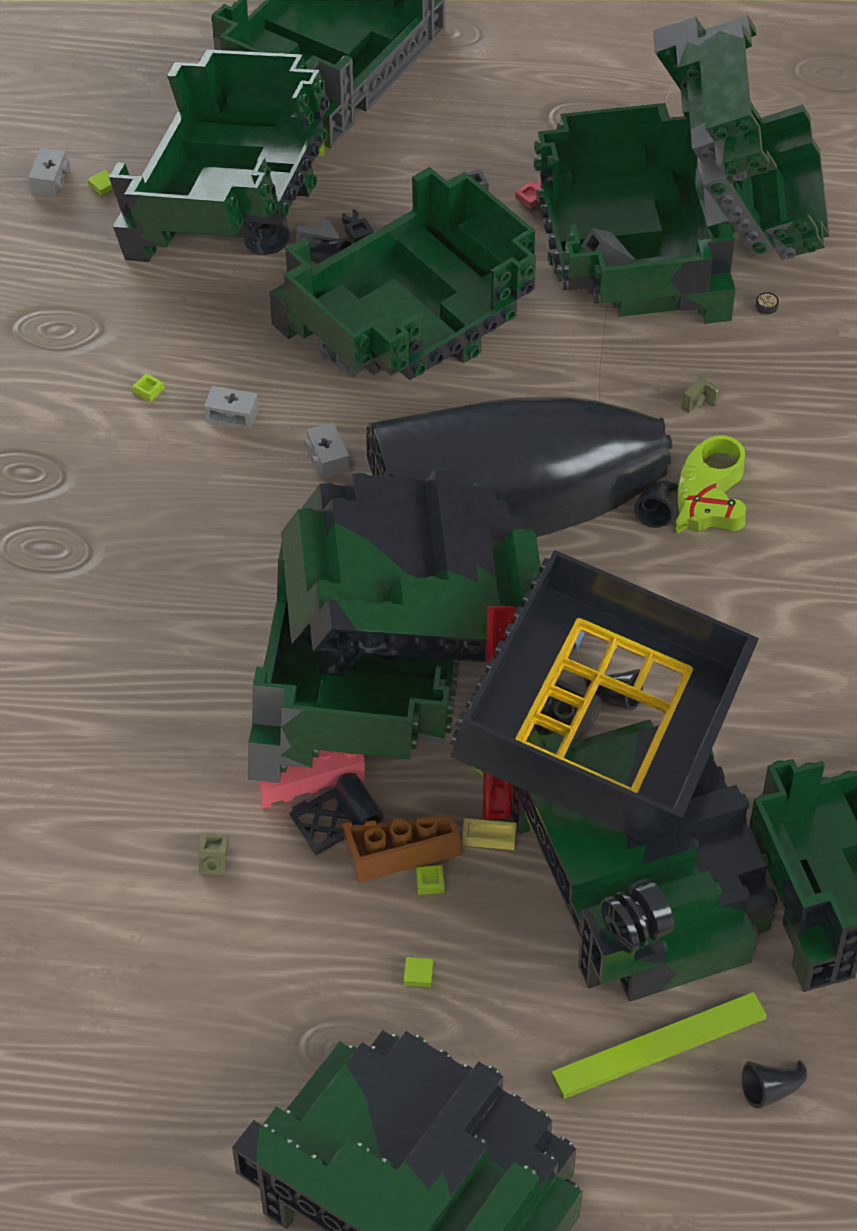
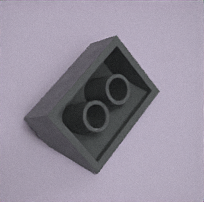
M559 679L555 683V686L584 698L587 692ZM549 696L541 714L570 726L578 708ZM593 696L572 741L580 740L591 730L601 711L600 697Z

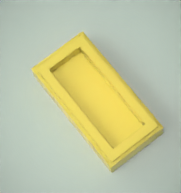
M464 818L461 845L514 850L517 823Z

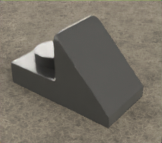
M324 218L320 229L300 224L296 229L297 242L304 238L309 242L310 247L340 239L339 234L327 218Z

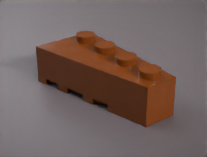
M452 815L420 817L416 821L411 822L403 821V819H392V823L376 824V821H365V825L352 826V822L342 823L344 844L358 883L461 856L460 834Z

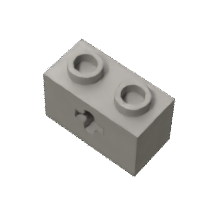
M40 148L28 177L32 194L57 196L59 188L63 187L65 173L68 174L70 169V161L67 160L66 151Z
M212 386L204 405L206 422L251 430L259 410L257 393Z
M334 422L307 429V440H304V445L307 453H311L313 456L312 464L315 471L319 470L323 479L349 472V454Z

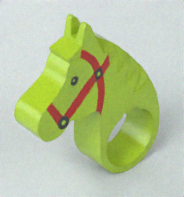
M724 435L712 436L700 443L690 453L683 466L679 480L677 495L679 516L676 520V533H680L688 528L699 533L700 530L710 527L738 531L745 526L746 505L740 500L728 499L724 493L740 481L744 475L745 450L738 440ZM725 454L733 457L737 463L726 469H716L713 467L709 468L710 466L704 461L712 455Z

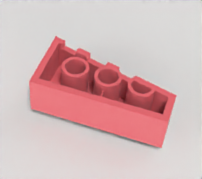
M320 750L319 758L314 757L312 768L287 765L286 773L281 772L279 783L260 781L262 809L271 807V803L281 800L284 803L294 800V797L298 795L318 793L320 789L331 786L334 788L338 778L346 773L357 774L360 780L365 779L364 755Z

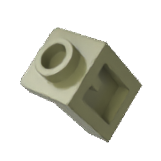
M701 377L684 392L682 409L689 413L695 407L701 406L704 401L715 406L718 403L719 388Z
M202 834L198 849L200 874L224 875L226 873L229 835Z

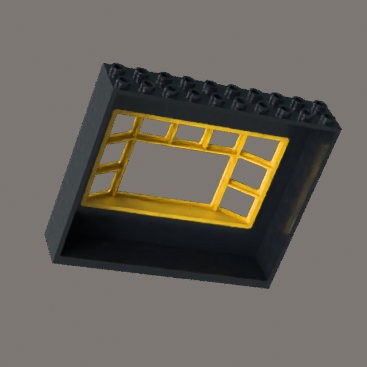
M554 550L549 559L544 558L539 569L541 575L536 573L530 586L532 591H526L521 603L524 607L518 606L512 621L515 623H509L503 636L506 640L499 641L494 655L497 656L496 659L491 657L486 666L485 673H487V676H480L475 688L478 692L471 693L465 708L468 711L460 713L456 722V726L460 729L454 731L450 740V745L454 746L450 757L667 853L759 638ZM581 631L602 639L609 644L597 671L568 659ZM617 647L645 659L633 687L604 674ZM653 663L681 674L680 681L670 703L641 691ZM563 669L591 681L584 698L555 686ZM599 685L664 713V717L631 788L564 758ZM549 696L578 708L570 726L541 714ZM535 724L564 736L556 754L526 742Z

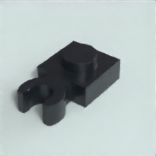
M354 209L352 210L353 217H347L345 213H342V223L345 225V232L353 243H356L373 233L374 230L365 218L359 220V213Z

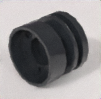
M286 217L281 225L257 223L250 237L243 238L246 248L257 255H271L284 249L290 240V231Z
M643 878L628 886L626 893L618 891L613 897L609 896L601 901V913L609 933L617 945L628 954L638 950L639 947L642 948L649 944V938L657 940L674 930L675 923L670 906L658 886L648 878Z

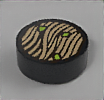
M764 292L757 296L755 306L759 312L772 314L777 311L779 299L775 294Z

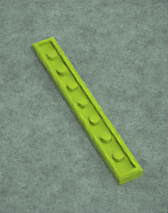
M752 992L552 1071L551 1076L564 1100L765 1020L767 1014L755 993Z

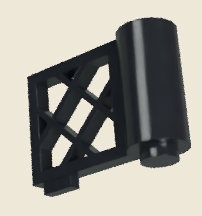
M354 773L343 774L338 778L334 788L308 803L306 800H303L291 807L293 811L289 813L315 856L344 840L343 830L335 829L338 818L347 819L354 826L365 825V821H376V824H379L384 817L383 812L360 778ZM333 797L337 801L335 811L322 809L325 802ZM306 813L315 814L312 824L301 823L299 817ZM320 815L333 817L330 827L317 825ZM315 831L328 833L327 839L316 845L313 841Z

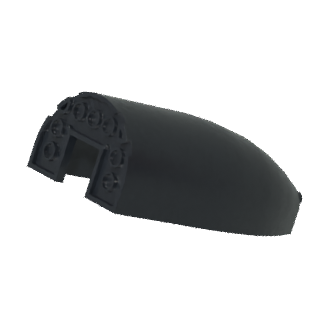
M562 396L490 400L371 422L366 427V457L373 476L389 475L394 478L412 477L415 480H426L435 468L444 467L448 470H456L459 472L461 484H483L486 487H495L496 499L507 501L509 514L521 516L523 528L534 530L537 537L590 521L618 508L666 476L667 467L671 464L668 449H672V439L670 435L665 434V422L662 417L656 418L626 407L582 398Z

